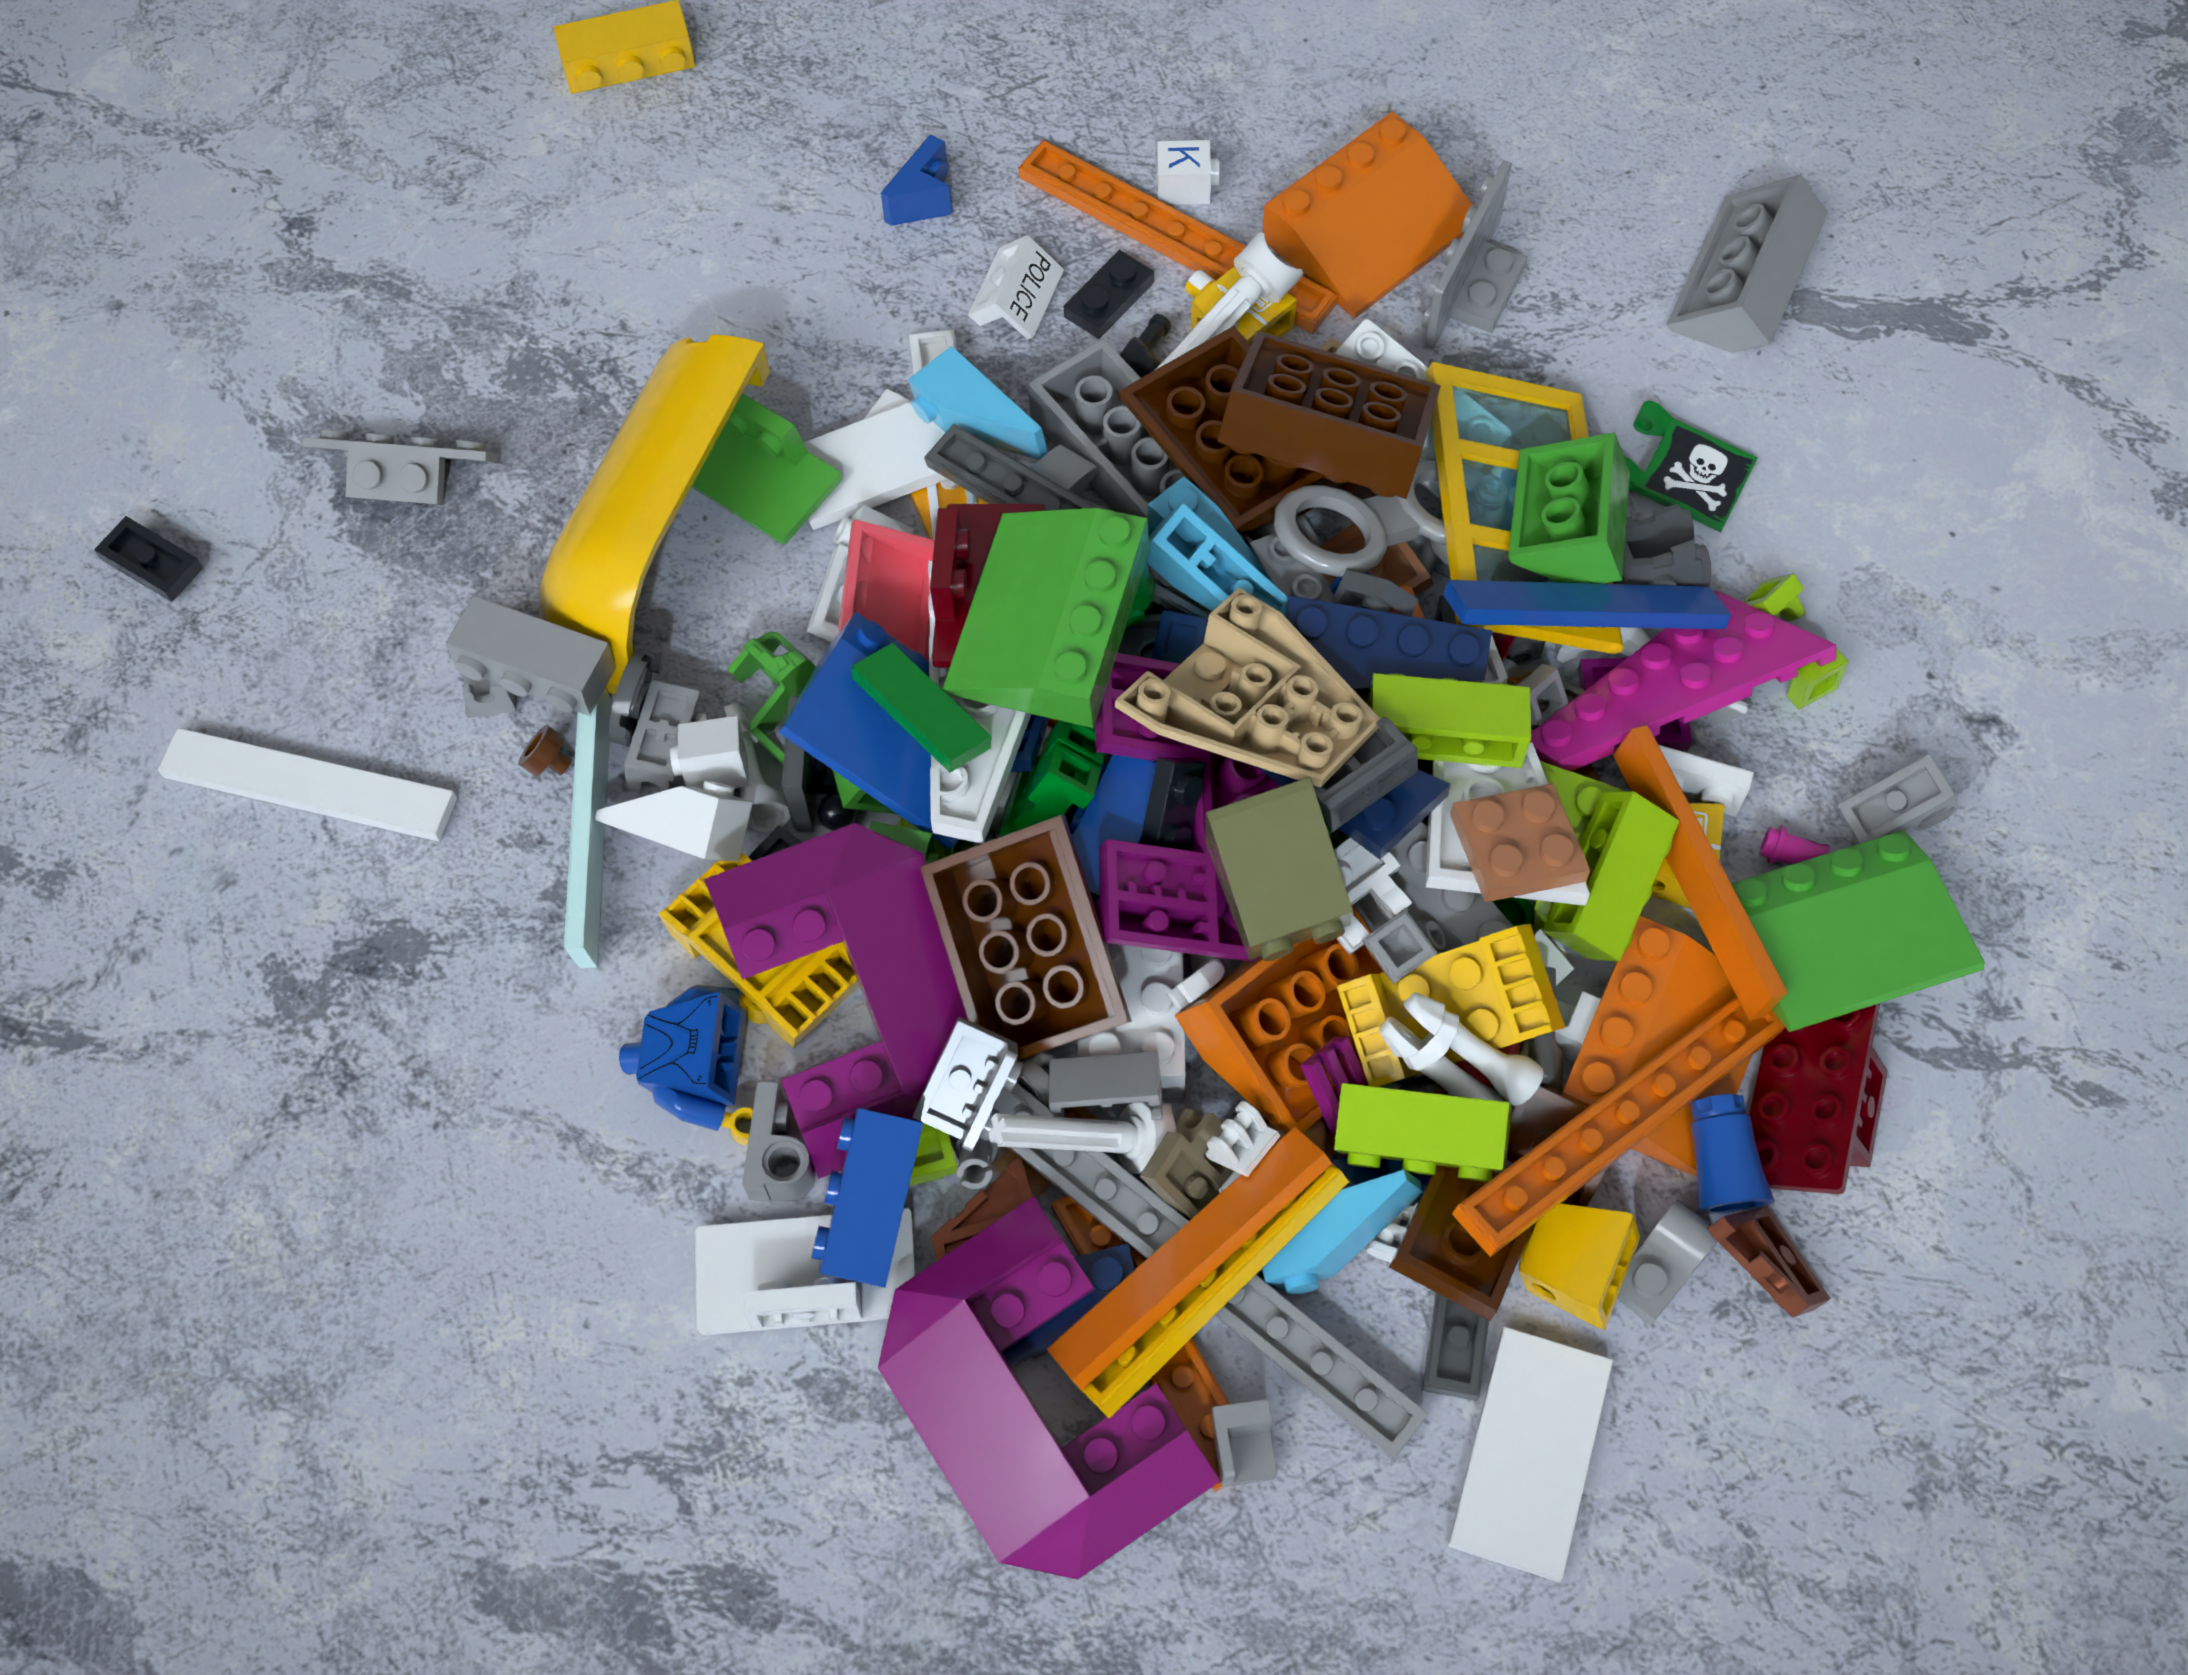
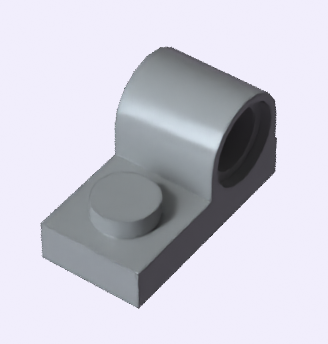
M1928 754L1838 804V807L1859 842L1863 843L1906 830L1911 826L1917 831L1931 828L1955 813L1958 809V800L1931 755Z
M757 1081L742 1185L749 1200L767 1202L797 1201L809 1193L815 1182V1169L805 1145L796 1138L780 1135L781 1133H789L792 1109L790 1103L785 1101L779 1083ZM792 1160L800 1163L798 1170L789 1177L781 1178L774 1175L776 1168L785 1161Z
M1677 1199L1634 1254L1617 1299L1651 1326L1718 1242L1707 1229L1711 1224Z

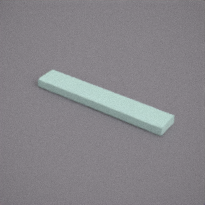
M606 688L590 716L579 712L577 715L564 949L580 969L598 967L605 824L594 819L597 810L606 808L610 740L609 723L612 702Z

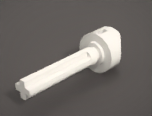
M1260 232L1256 234L1244 250L1234 258V266L1242 278L1226 292L1156 369L1234 326L1260 296L1273 303L1280 302L1292 286H1295L1303 277L1302 269L1290 267L1277 259L1268 248L1265 233Z
M1137 1102L1126 1106L1119 1117V1121L996 1113L991 1118L993 1128L989 1131L990 1142L997 1143L999 1147L1117 1153L1121 1166L1128 1173L1140 1175L1167 1131L1177 1133V1127L1172 1113V1104L1162 1103L1163 1119L1151 1120V1106H1149V1103Z

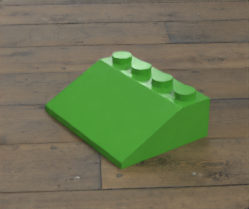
M1101 508L1003 513L942 690L951 696L1094 728L1150 552L1147 518Z
M1904 830L1731 883L1787 989V994L1772 1010L1789 1032L1984 970L1985 962L1932 860Z

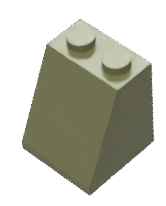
M1310 777L1206 812L1205 844L1249 960L1262 956L1264 961H1273L1294 951L1293 945L1313 938L1315 944H1321L1334 940L1345 933L1344 927L1350 926L1353 909Z

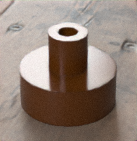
M548 724L543 726L524 749L518 765L534 776L541 774L547 767L562 775L572 759L559 751L565 736Z

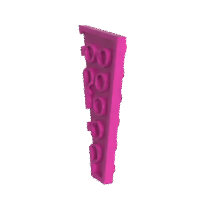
M1715 590L1713 592L1732 614L1726 629L1665 628L1533 730L1530 743H1533L1539 761L1573 771L1614 754L1615 745L1622 743L1633 728L1647 725L1653 736H1657L1660 734V726L1676 719H1680L1685 724L1752 696V688L1774 678L1783 683L1797 677L1798 668L1814 661L1819 666L1835 661L1836 644Z

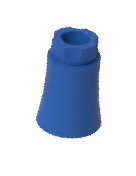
M1721 1094L1692 1101L1690 1108L1694 1122L1690 1124L1695 1149L1698 1180L1697 1212L1700 1214L1730 1213L1755 1209L1774 1203L1775 1199L1766 1179L1755 1142L1751 1116L1746 1115L1743 1095Z

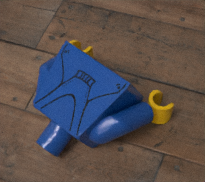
M704 985L691 986L669 1002L666 1007L652 1010L646 1015L641 1042L626 1043L621 1047L619 1052L620 1067L625 1074H636L638 1084L653 1093L654 1102L679 1120L714 1131H718L720 1126L730 1129L731 1137L735 1142L741 1145H748L749 1133L738 1131L736 1125L744 1119L751 1121L753 1109L743 1107L737 1109L734 1113L726 1112L725 1109L726 1106L735 1105L746 1017L755 1024L767 1023L765 1014L759 1007L753 1005L754 1003L745 994H739L737 988Z

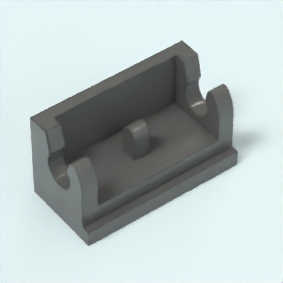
M1385 716L1376 722L1379 728L1321 788L1314 786L1325 824L1332 832L1418 772L1417 747L1411 741L1409 742L1400 730Z

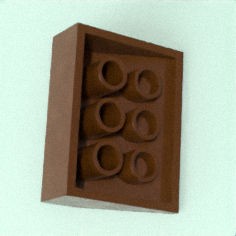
M1232 326L1119 390L1118 397L1182 474L1221 509L1236 531L1241 533L1274 523L1275 508L1283 497L1293 490L1310 485H1326L1342 489L1344 483L1333 482L1325 478L1323 474L1305 468L1291 469L1284 467L1275 459L1255 453L1251 455L1240 454L1233 451L1229 445L1217 442L1231 388L1251 346L1237 328ZM1307 508L1298 512L1296 516L1303 515L1314 508Z
M1257 331L1231 388L1217 442L1229 445L1233 451L1240 454L1251 455L1255 453L1275 459L1280 465L1287 468H1305L1321 473L1325 478L1333 482H1351L1368 487L1372 492L1383 497L1398 496L1407 499L1441 385Z
M1065 815L1053 817L920 867L968 1021L1018 1043L1017 1061L1132 1022Z

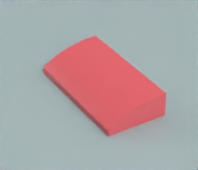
M854 519L850 530L838 633L856 611L869 621L879 624L886 633L910 650L923 655L929 662L928 560H933L935 540Z

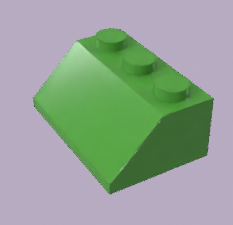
M1615 432L1520 449L1508 554L1512 564L1559 583L1603 584L1622 581L1630 471Z

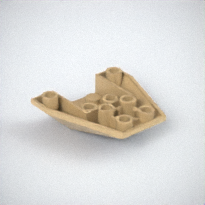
M1240 587L1209 614L1204 643L1173 672L1162 680L1147 671L1115 701V708L1158 735L1296 780L1310 777L1312 784L1320 788L1379 728L1376 722L1380 720L1376 713L1281 612Z

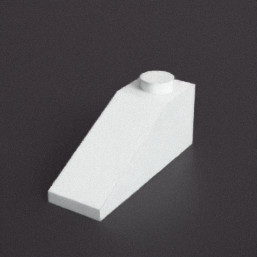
M704 780L703 788L679 786L596 811L594 820L702 859L739 862L753 802L733 796L735 789L733 786Z

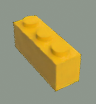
M679 0L553 26L562 66L571 94L695 67L689 35Z

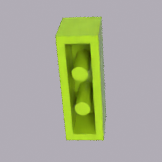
M1373 673L1367 705L1380 719L1384 716L1387 717L1408 741H1411L1417 747L1418 759L1522 768L1531 740L1530 687L1513 686L1506 683L1490 684L1458 681L1452 678L1433 679L1411 677L1403 674Z
M1634 791L1602 792L1580 842V847L1590 868L1586 881L1590 896L1586 906L1555 902L1542 932L1587 959L1620 962L1624 951L1628 949L1632 942L1633 930L1643 906L1651 897L1653 883L1662 861L1671 850L1672 838L1679 820Z
M1342 1083L1334 1150L1340 1154H1348L1347 1164L1380 1168L1381 1159L1403 1161L1402 1170L1410 1173L1435 1175L1436 1165L1459 1168L1458 1178L1489 1182L1492 1180V1172L1501 1173L1506 1169L1512 1107L1510 1102Z

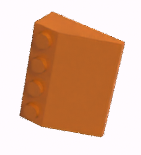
M1392 111L1264 205L1262 233H1265L1267 245L1294 268L1302 269L1303 275L1306 278L1338 294L1337 304L1355 319L1446 250L1454 238H1462L1464 235L1462 232L1463 222L1469 208L1473 205L1424 136Z
M1352 905L1354 917L1358 919L1359 922L1369 932V934H1371V931L1363 921L1362 917L1360 916L1354 905ZM1312 938L1293 945L1294 951L1282 958L1264 961L1262 956H1260L1254 962L1244 961L1213 987L1174 1015L1201 1058L1268 1121L1285 1134L1294 1127L1303 1133L1323 1116L1301 1069V1063L1334 1037H1348L1363 1070L1336 986L1369 974L1384 972L1365 945L1352 955H1349L1337 938L1321 944H1315ZM1323 1063L1322 1066H1323L1324 1071H1325V1073H1326V1075H1327V1077H1328V1080H1329V1082H1330V1084H1331V1086H1332V1088H1333L1334 1085H1333V1083H1332V1081H1331V1078H1330V1076H1329V1074H1328V1072H1327V1069H1326V1067H1325V1065H1324V1063Z
M1639 916L1633 930L1632 942L1628 949L1624 951L1620 962L1616 961L1562 1092L1588 1105H1592L1736 997L1716 955L1688 935ZM1752 1056L1695 1100L1721 1094L1737 1095ZM1690 1103L1631 1149L1697 1177L1695 1149L1690 1124L1694 1121Z

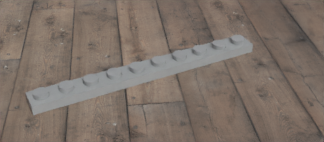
M1015 1083L1010 1093L1001 1090L993 1106L994 1109L1000 1111V1114L1053 1117L1054 1113H1050L1049 1108L1018 1083ZM1008 1147L1123 1242L1128 1243L1144 1259H1148L1189 1222L1103 1152ZM1257 1275L1215 1314L1219 1320L1392 1460L1396 1458L1429 1414Z

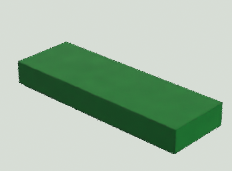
M891 643L851 666V678L949 773L991 749L992 736L895 644Z

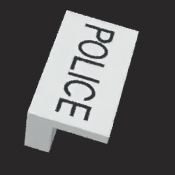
M1028 235L1001 246L968 316L979 326L1003 317L1027 340L1031 339L1038 329L1064 269Z

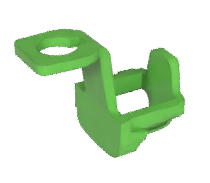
M771 631L758 639L753 638L743 646L744 650L730 664L728 671L739 683H742L761 669L779 686L753 717L749 724V730L763 747L783 765L784 753L768 737L787 714L788 700H791V696H800L816 666L782 635ZM780 645L788 651L779 656L773 654Z

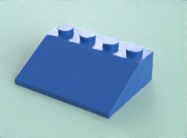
M855 611L825 650L779 733L921 831L932 833L934 840L951 850L958 839L934 834L932 831L930 801L931 754L851 678L852 665L891 643L895 644L928 677L929 662L923 655L910 650L886 633L879 624L869 621Z

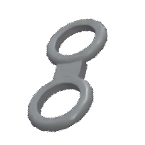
M1436 459L1419 460L1407 499L1398 496L1383 497L1380 495L1360 499L1343 489L1326 485L1302 486L1287 493L1275 508L1274 529L1282 547L1296 561L1316 572L1343 577L1346 569L1365 573L1376 568L1385 555L1387 546L1415 540L1419 534L1435 543L1446 545L1444 522L1430 515L1419 504L1414 494L1415 485L1423 481H1439ZM1463 466L1466 493L1475 500L1481 515V520L1473 524L1498 529L1502 523V505L1493 487L1478 473ZM1323 507L1335 510L1350 518L1360 528L1365 538V548L1351 554H1337L1325 551L1312 544L1300 532L1296 523V514L1307 508Z

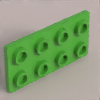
M742 393L691 488L778 543L785 545L840 484L843 477L839 470L807 451L794 424Z

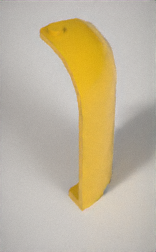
M711 334L707 342H694L690 337L671 344L666 353L656 363L550 551L539 589L542 618L545 621L609 643L616 669L605 687L608 693L616 695L622 674L634 653L632 639L635 611L645 576L660 543L746 385L763 387L770 374L764 343L741 337Z

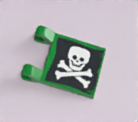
M1650 400L1645 401L1639 410L1633 427L1642 434L1663 436L1645 472L1631 459L1624 456L1630 471L1629 491L1637 492L1666 507L1679 504L1681 509L1689 510L1693 520L1721 533L1758 458L1674 419L1658 403Z

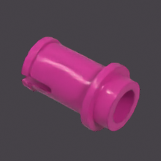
M1781 825L1778 829L1773 827L1767 829L1759 855L1767 857V863L1772 865L1776 861L1792 865L1828 854L1830 847L1827 844H1820L1788 833L1787 827Z

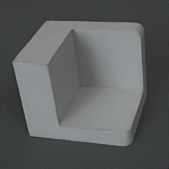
M1269 1399L1212 1407L1210 1422L1221 1487L1275 1479L1277 1467L1270 1433L1273 1420Z

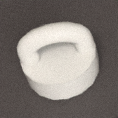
M1044 1052L1035 1055L1031 1059L1025 1058L1020 1061L1023 1063L1016 1083L1046 1107H1049V1076L1041 1067L1046 1066L1049 1071L1050 1059L1056 1058Z

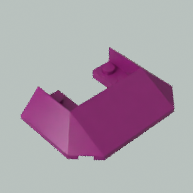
M1117 653L1095 722L1096 752L1157 761L1158 757L1192 758L1206 763L1202 780L1203 791L1197 803L1191 830L1192 842L1188 851L1106 839L1099 847L1100 897L1094 902V906L1102 927L1105 943L1254 962L1259 957L1251 960L1248 959L1205 844L1206 812L1282 786L1253 765L1158 735L1115 708L1116 699L1147 671L1164 680L1180 665V663Z
M857 823L704 879L742 980L842 941L880 1040L780 1078L818 1179L830 1175L831 1171L838 1172L842 1170L846 1151L837 1149L843 1118L849 1117L854 1119L856 1108L921 1122L912 1118L913 1111L958 1017L968 1020L920 867L927 864L924 854Z
M1033 1196L895 1289L878 1370L997 1561L1002 1564L1078 1580L1220 1482V1479L1157 1383L1123 1405L1110 1419L1104 1418L1062 1447L1003 1352L1093 1292L1095 1288Z

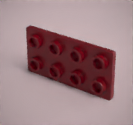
M949 504L946 508H938L930 580V593L935 617L931 657L934 667L950 668L1002 514L1046 511L1044 504Z
M1880 1003L1789 1032L1785 1027L1778 1036L1763 1047L1749 1115L1751 1116L1760 1160L1770 1189L1843 1194L1846 1190L1850 1166H1871L1888 1070L1872 1047Z

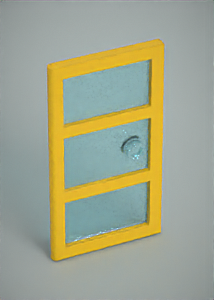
M1432 362L1426 371V380L1441 385L1431 421L1451 580L1559 583L1512 564L1508 557L1520 449L1589 437L1582 395L1562 389ZM1455 614L1456 624L1487 629L1496 633L1616 654L1623 650L1620 627L1462 624Z

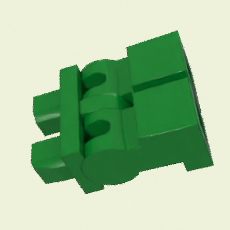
M1058 720L1045 738L1041 753L1036 758L1032 772H1021L1016 778L999 836L1002 837L1053 817L1064 815L1072 803L1082 809L1086 808L1095 795L1101 772L1100 766L1103 764L1105 753L1096 752L1095 726L1090 728Z

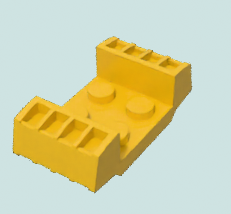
M741 852L739 862L718 860L712 864L711 868L700 878H697L683 893H680L669 906L658 914L670 935L695 959L700 955L704 956L764 1012L769 1028L792 1048H795L859 987L843 941L742 980L704 881L706 878L752 861Z
M1531 924L1511 927L1481 937L1479 941L1434 955L1394 984L1383 972L1380 974H1369L1336 986L1368 1085L1372 1087L1384 1086L1422 1074L1420 1071L1409 1069L1402 1057H1395L1379 1032V1028L1386 1019L1393 1017L1421 1040L1430 1033L1408 1012L1403 1004L1414 992L1445 1004V1011L1458 1015L1459 1022L1471 1033L1496 1049L1566 1028ZM1450 1047L1444 1054L1453 1063L1465 1060Z

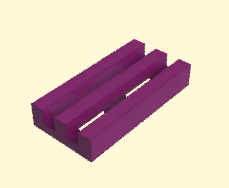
M1334 1037L1300 1064L1334 1142L1342 1083L1369 1086L1348 1037ZM1323 1063H1324V1065H1325V1067H1326V1069H1327V1072H1328V1074H1329V1076H1330V1078H1331V1081H1332V1083H1333V1085H1334L1333 1088H1332V1086H1331V1084H1330V1082H1329V1080H1328V1077H1327V1075H1326V1073H1325V1071H1324V1068H1323V1066H1322ZM1340 1154L1343 1158L1348 1156V1154Z

